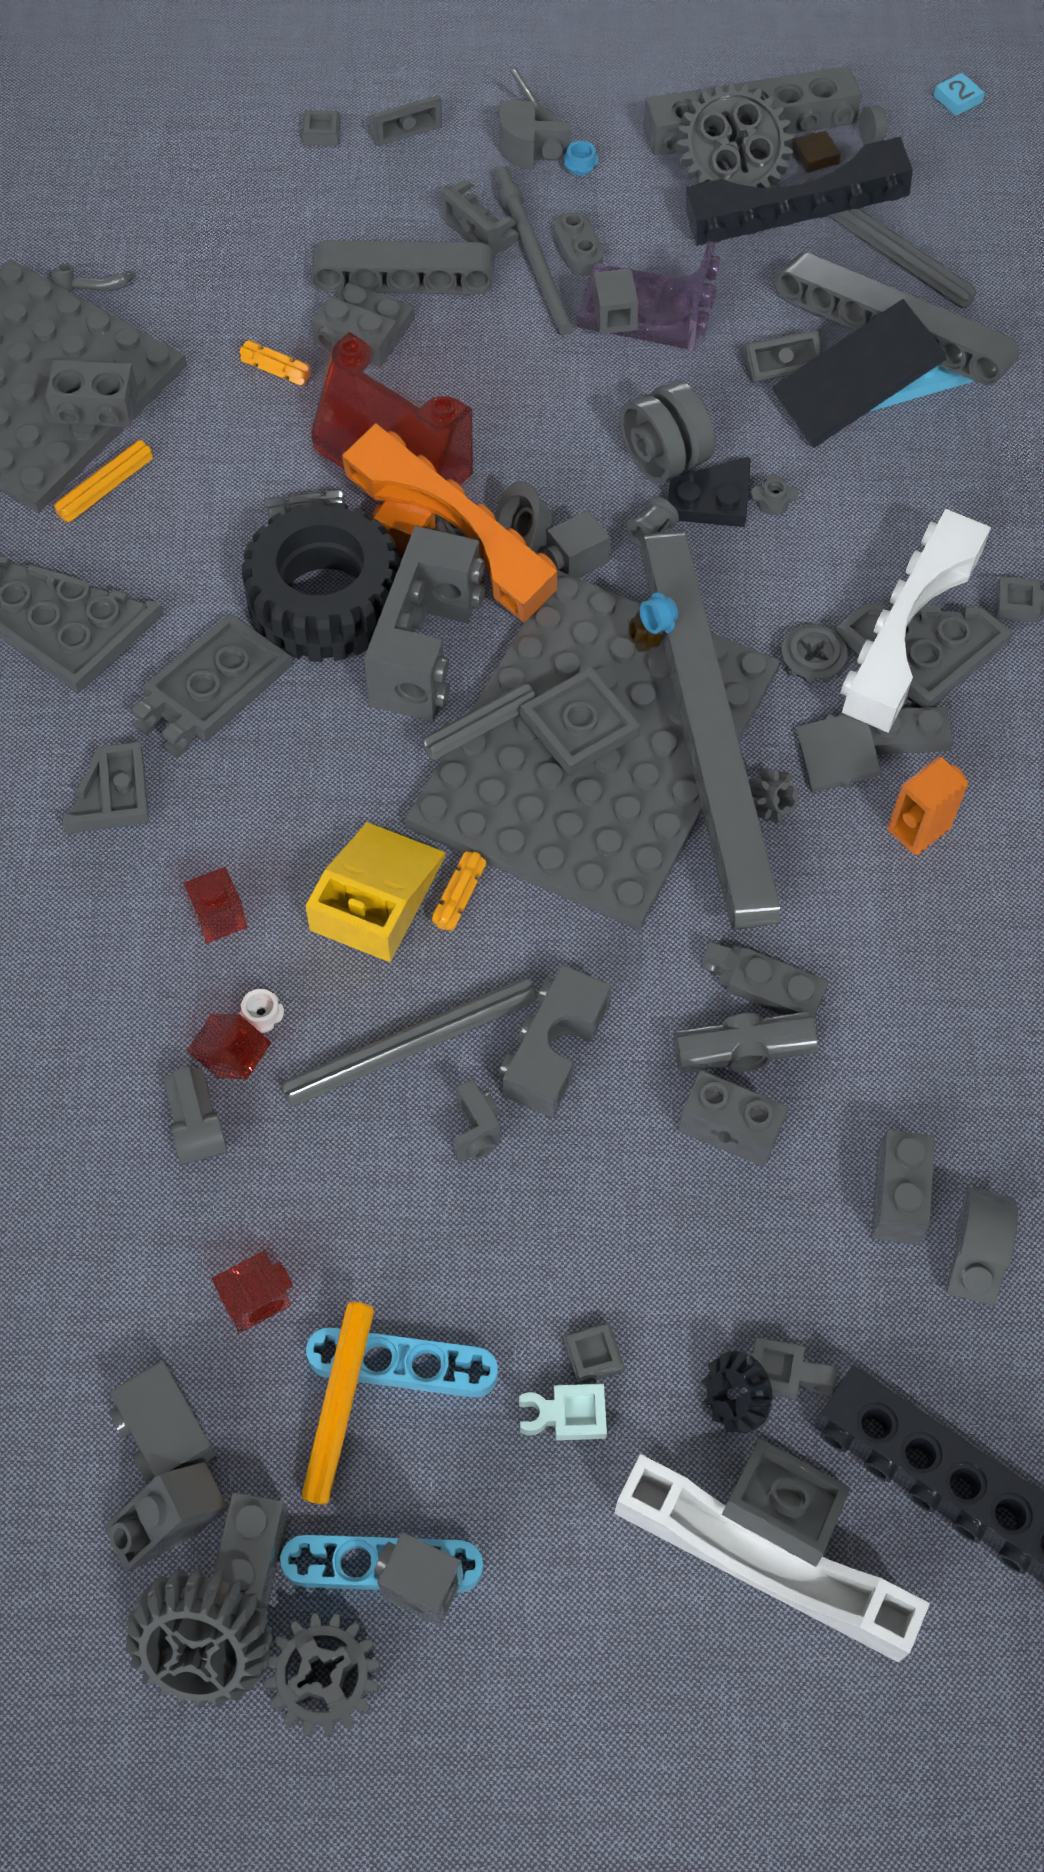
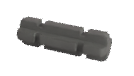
M334 489L327 490L326 495H321L319 491L288 496L289 500H283V497L269 498L266 505L270 519L279 512L282 515L289 513L288 509L299 504L304 508L312 506V502L323 501L326 506H334L335 502L345 504L342 490Z

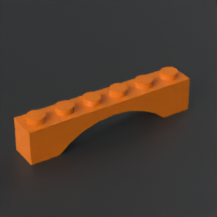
M375 423L342 455L346 477L374 500L396 501L421 507L439 515L457 527L467 538L479 540V555L482 559H485V566L491 579L494 599L523 623L557 591V568L549 557L543 553L537 555L527 547L525 540L517 531L512 528L505 529L500 525L493 513L485 505L480 503L476 505L468 499L458 483L452 479L446 481L441 477L426 457L422 455L416 456L409 451L404 441L395 432L389 431L387 433Z

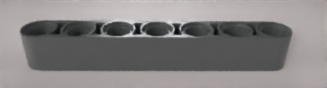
M799 253L774 278V287L781 298L854 330L859 329L904 299L945 351L947 360L938 366L983 385H994L1019 358L1018 345L1008 335L810 253Z

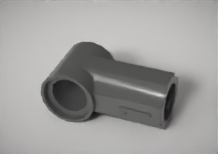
M187 1066L173 1070L169 1076L163 1079L174 1121L171 1124L172 1135L181 1165L228 1153L218 1113L213 1111L211 1095L203 1069Z

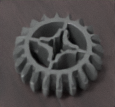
M198 1566L189 1577L180 1569H177L173 1575H170L169 1579L159 1576L150 1588H146L144 1593L140 1594L127 1621L128 1627L126 1632L128 1635L126 1637L125 1650L132 1654L130 1667L143 1670L142 1684L155 1683L158 1685V1697L166 1693L176 1696L178 1706L186 1699L194 1701L199 1710L208 1700L220 1709L228 1699L239 1702L242 1695L247 1690H253L255 1684L259 1682L263 1669L267 1667L271 1655L269 1650L273 1628L267 1625L268 1610L256 1607V1593L243 1595L240 1592V1580L231 1585L223 1582L220 1571L212 1578L204 1576Z

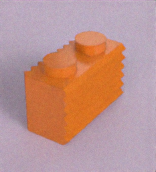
M937 757L901 785L900 793L896 799L897 802L894 804V811L891 813V820L888 822L887 828L914 855H920L921 850H926L927 846L932 845L934 840H938L940 835L944 836L946 831H950L968 786V780L963 772L955 765H950L942 757Z

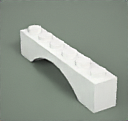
M945 509L938 524L930 522L921 542V545L925 546L922 552L914 551L905 572L910 576L906 582L903 580L898 581L890 599V603L894 604L891 611L883 609L875 625L874 633L878 634L875 641L867 639L859 654L857 663L861 664L858 672L850 670L840 692V694L846 696L842 713L889 733L906 700L913 679L906 656V627L915 614L932 598L949 588L968 582L983 553L991 530L990 526Z
M641 1454L639 1455L617 1500L614 1514L896 1662L901 1661L910 1654L930 1605L929 1602L880 1577L855 1570L825 1557L821 1558L817 1567L807 1563L721 1515L725 1505L703 1491L688 1478Z

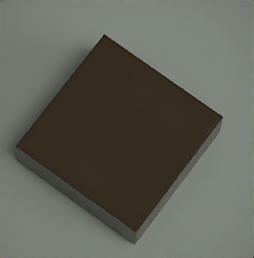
M826 130L795 138L793 141L792 149L806 172L833 166L840 162L841 153Z

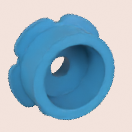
M586 141L571 143L564 154L566 169L579 176L592 172L599 162V158L595 154V147Z
M656 592L652 594V598L641 604L640 618L644 627L650 633L657 634L663 631L670 633L675 628L678 609L671 598Z

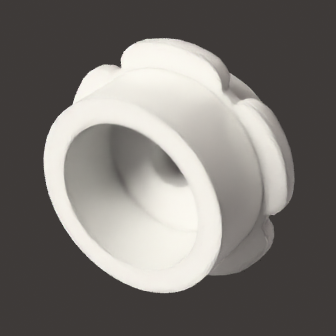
M266 989L252 990L245 995L240 1004L242 1009L239 1012L240 1022L245 1028H253L257 1033L271 1031L274 1028V1024L281 1022L284 1016L283 1005L278 1003L279 999L274 993ZM264 1009L266 1012L263 1015H258L257 1011Z

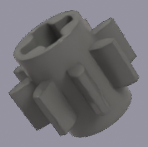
M762 768L761 777L748 780L758 819L781 823L783 814L795 811L799 789L790 782L792 778L791 773Z

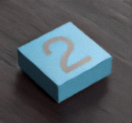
M960 73L937 85L933 96L957 116L981 104L985 92L965 74Z

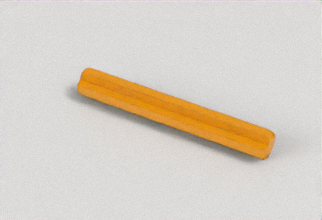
M350 1301L346 1306L301 1493L302 1499L307 1502L324 1505L330 1500L374 1314V1309L369 1304Z

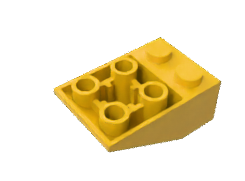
M366 822L324 870L305 907L310 931L391 963L446 857V852Z

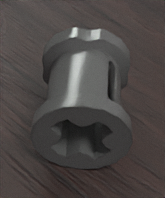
M654 496L647 503L646 510L639 518L631 519L628 523L627 533L632 541L641 547L642 535L661 533L667 528H672L679 520L678 512L668 500L660 496Z

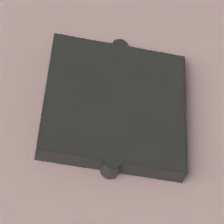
M829 714L824 720L796 727L813 793L842 785L845 788H849L854 782L882 775L868 723H864L846 714L836 717Z

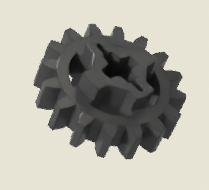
M315 1613L311 1616V1628L304 1630L296 1620L291 1623L294 1637L290 1641L280 1636L276 1637L274 1641L282 1652L280 1657L271 1656L267 1664L268 1667L276 1671V1676L264 1680L263 1683L266 1690L278 1691L279 1693L270 1702L272 1710L276 1712L286 1707L289 1709L283 1722L288 1728L293 1727L299 1720L304 1721L303 1734L306 1737L311 1738L316 1725H322L326 1736L331 1738L334 1737V1723L342 1721L344 1726L351 1730L355 1728L351 1716L355 1710L367 1715L369 1714L371 1709L363 1698L366 1693H379V1684L370 1680L369 1674L381 1670L379 1660H366L365 1656L374 1649V1644L371 1639L363 1640L360 1643L356 1641L361 1630L357 1623H353L346 1631L341 1630L340 1615L334 1614L329 1626H323L318 1614ZM331 1639L344 1644L346 1647L342 1646L335 1651L318 1648L315 1640ZM299 1652L302 1659L298 1674L289 1680L290 1683H287L290 1663L295 1654ZM319 1663H322L327 1669L336 1666L330 1673L332 1683L325 1688L319 1682H314L311 1685L309 1683L316 1677L313 1668ZM358 1666L357 1684L352 1695L347 1700L343 1693L346 1678ZM310 1699L326 1702L331 1711L312 1712L298 1704L301 1702L304 1704Z

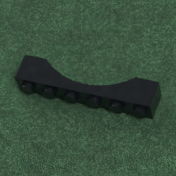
M901 136L866 144L839 169L821 178L799 185L753 187L718 179L686 187V213L697 246L717 243L725 239L751 235L763 230L789 226L801 221L823 218L831 214L861 209L865 206L895 201L910 196L913 169Z

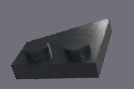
M744 457L671 479L668 501L676 508L679 515L678 521L745 527L751 458Z

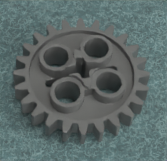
M733 81L729 82L726 92H723L721 87L716 84L712 91V97L703 90L699 97L700 103L692 100L688 108L689 112L683 113L680 122L684 126H679L676 134L678 138L682 139L678 141L676 151L685 153L680 158L679 166L690 165L685 178L697 177L699 179L697 184L724 179L736 184L753 187H770V184L777 186L781 179L779 173L785 174L789 166L785 160H789L793 154V150L787 146L793 141L794 135L784 133L788 130L791 121L779 120L784 108L778 107L774 110L771 108L774 96H770L764 101L760 99L762 88L760 87L753 95L748 93V83L746 82L743 84L741 91H736ZM722 114H726V115L728 116V118H729V124H728V121H727V119L725 118V116L722 115ZM746 116L751 119L753 124L744 125L739 121L738 117ZM704 128H715L719 136L713 137L708 135ZM750 150H759L763 153L765 159L759 160L754 158ZM725 161L730 164L732 170L724 171L718 167L716 162ZM740 163L743 166V168L747 171L746 173L742 172Z

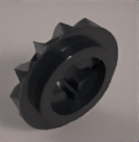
M740 1351L722 1353L719 1358L708 1363L709 1374L701 1380L707 1387V1397L702 1402L710 1405L713 1410L711 1421L722 1423L725 1426L726 1432H741L744 1434L754 1431L765 1423L771 1411L773 1393L769 1377L763 1366L751 1355ZM732 1387H746L747 1392L741 1393L740 1397L731 1400L727 1397L728 1390Z

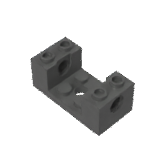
M419 526L414 527L364 657L369 707L433 722L438 707L444 708L446 706L450 692V683L445 682L449 669V658L443 657V639L414 633L415 629H422L426 613L469 623L473 609H480L485 594V585L480 584L484 572L485 559L479 558V540Z

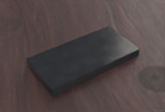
M902 299L775 384L772 389L775 396L812 447L815 448L947 360L945 351L907 302Z

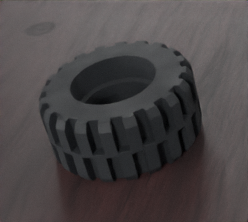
M323 501L312 502V506L304 508L299 504L290 507L287 514L282 515L279 512L268 520L269 526L265 527L262 525L252 536L253 542L251 541L246 546L243 554V584L249 615L253 619L257 632L280 649L284 647L286 653L297 659H301L302 655L308 656L311 662H323V658L334 657L335 662L345 660L347 654L354 652L357 656L367 651L368 644L372 639L400 566V557L397 554V545L393 537L386 532V528L378 520L373 519L370 521L368 513L358 508L354 511L348 510V505L337 502L334 503V506H326ZM318 569H336L356 578L347 588L328 595H309L290 587L292 582L303 574Z

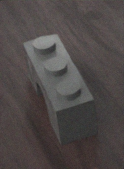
M563 964L554 979L547 977L538 996V1002L542 1004L536 1015L528 1014L522 1024L518 1039L522 1040L516 1054L509 1052L501 1065L499 1077L503 1079V1097L554 1118L572 1082L574 1061L558 1055L552 1050L550 1044L553 1040L563 1035H575L592 1042L610 1005L612 985Z

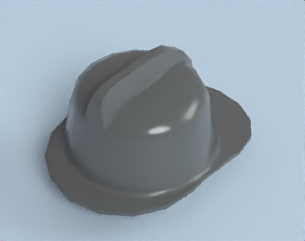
M524 481L515 482L503 492L495 513L496 521L505 529L512 528L517 531L525 540L526 546L532 551L537 552L547 542V530L553 527V517L550 508L544 501L539 499L537 490L530 483Z

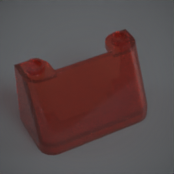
M349 331L333 346L311 430L314 449L345 470L342 455L376 423L387 433L393 431L400 436L407 449L414 455L426 457L433 464L436 472L446 481L452 479L461 486L473 475L472 409L450 396L434 397L421 408H418L363 372L371 363L372 354L370 346Z

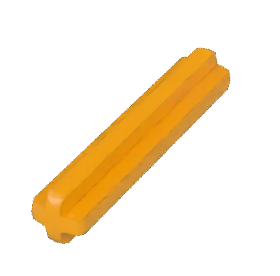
M142 440L134 442L55 502L56 514L66 523L73 521L151 461L153 458L151 448Z

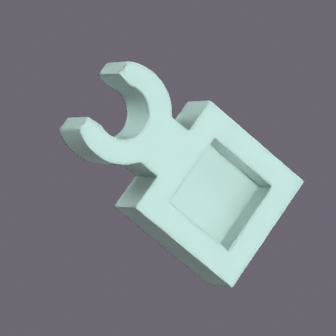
M604 1384L554 1385V1400H545L544 1397L533 1392L524 1393L519 1396V1407L531 1406L539 1412V1417L536 1420L520 1422V1433L536 1435L542 1432L546 1426H555L556 1441L606 1439Z

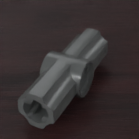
M809 1012L760 1019V1016L755 1013H741L726 1018L720 1025L676 1031L673 1036L676 1063L681 1074L728 1066L735 1072H748L764 1067L770 1060L814 1054L818 1048L817 1030L814 1019L810 1016Z

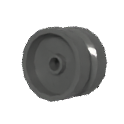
M679 379L670 380L654 388L651 394L640 395L626 402L621 408L620 426L628 452L640 471L654 483H665L679 476L685 468H694L708 461L714 454L715 437L708 412L692 388Z

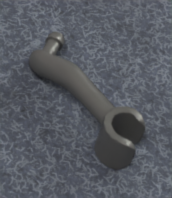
M66 263L60 266V271L56 269L51 270L52 282L69 292L73 291L74 288L96 291L118 290L126 287L127 281L133 280L136 277L135 272L132 270L127 271L126 274L117 273L105 279L74 277V267Z

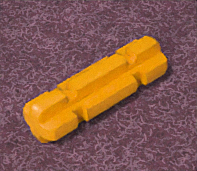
M251 340L245 341L240 348V360L251 366L258 364L257 368L283 379L290 377L289 381L299 386H304L307 380L310 379V365L297 359L292 362V357L266 346L261 349V344Z
M466 851L463 853L457 865V868L460 870L454 871L440 899V902L443 904H438L432 914V922L438 926L437 928L450 931L456 928L461 918V914L458 912L465 910L478 884V880L475 878H480L486 867V860L478 852Z

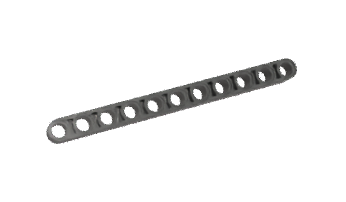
M684 530L642 535L641 553L651 598L653 593L660 592L665 597L671 598L678 609L675 628L670 633L663 631L662 644L732 930L778 924L780 921L778 895Z

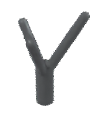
M511 67L510 72L527 100L535 101V119L537 121H561L538 103L517 68ZM499 109L496 110V115H497L498 117H499Z

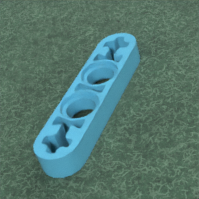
M323 1328L316 1331L308 1340L306 1356L311 1369L319 1376L330 1377L334 1356L331 1359V1364H324L321 1354L316 1353V1351L324 1350L327 1342H335L337 1347L341 1329ZM369 1333L357 1382L472 1398L482 1397L489 1394L495 1387L498 1380V1366L494 1356L488 1350L480 1347ZM374 1347L385 1348L392 1355L391 1364L387 1369L380 1372L371 1371L364 1365L365 1354ZM427 1353L435 1355L441 1362L440 1371L435 1376L421 1378L414 1373L412 1365L418 1356ZM448 1357H457L455 1366L459 1369H471L474 1361L482 1362L483 1371L490 1374L489 1376H481L479 1383L473 1384L469 1382V1374L454 1371V1382L446 1381L449 1374Z
M325 1535L296 1536L288 1541L282 1549L280 1557L281 1568L292 1584L303 1588L380 1590L378 1586L379 1574L374 1572L377 1561L387 1542L396 1545L399 1538ZM418 1539L455 1558L457 1553L465 1554L467 1563L475 1564V1568L465 1572L464 1580L457 1593L467 1592L476 1587L483 1573L482 1555L477 1547L463 1540ZM302 1548H310L313 1558L328 1559L326 1549L336 1548L332 1558L335 1576L325 1577L327 1573L326 1565H311L308 1568V1574L300 1575L297 1565L290 1564L291 1559L300 1557ZM352 1549L365 1550L371 1557L370 1569L361 1577H350L342 1570L341 1563L343 1557Z

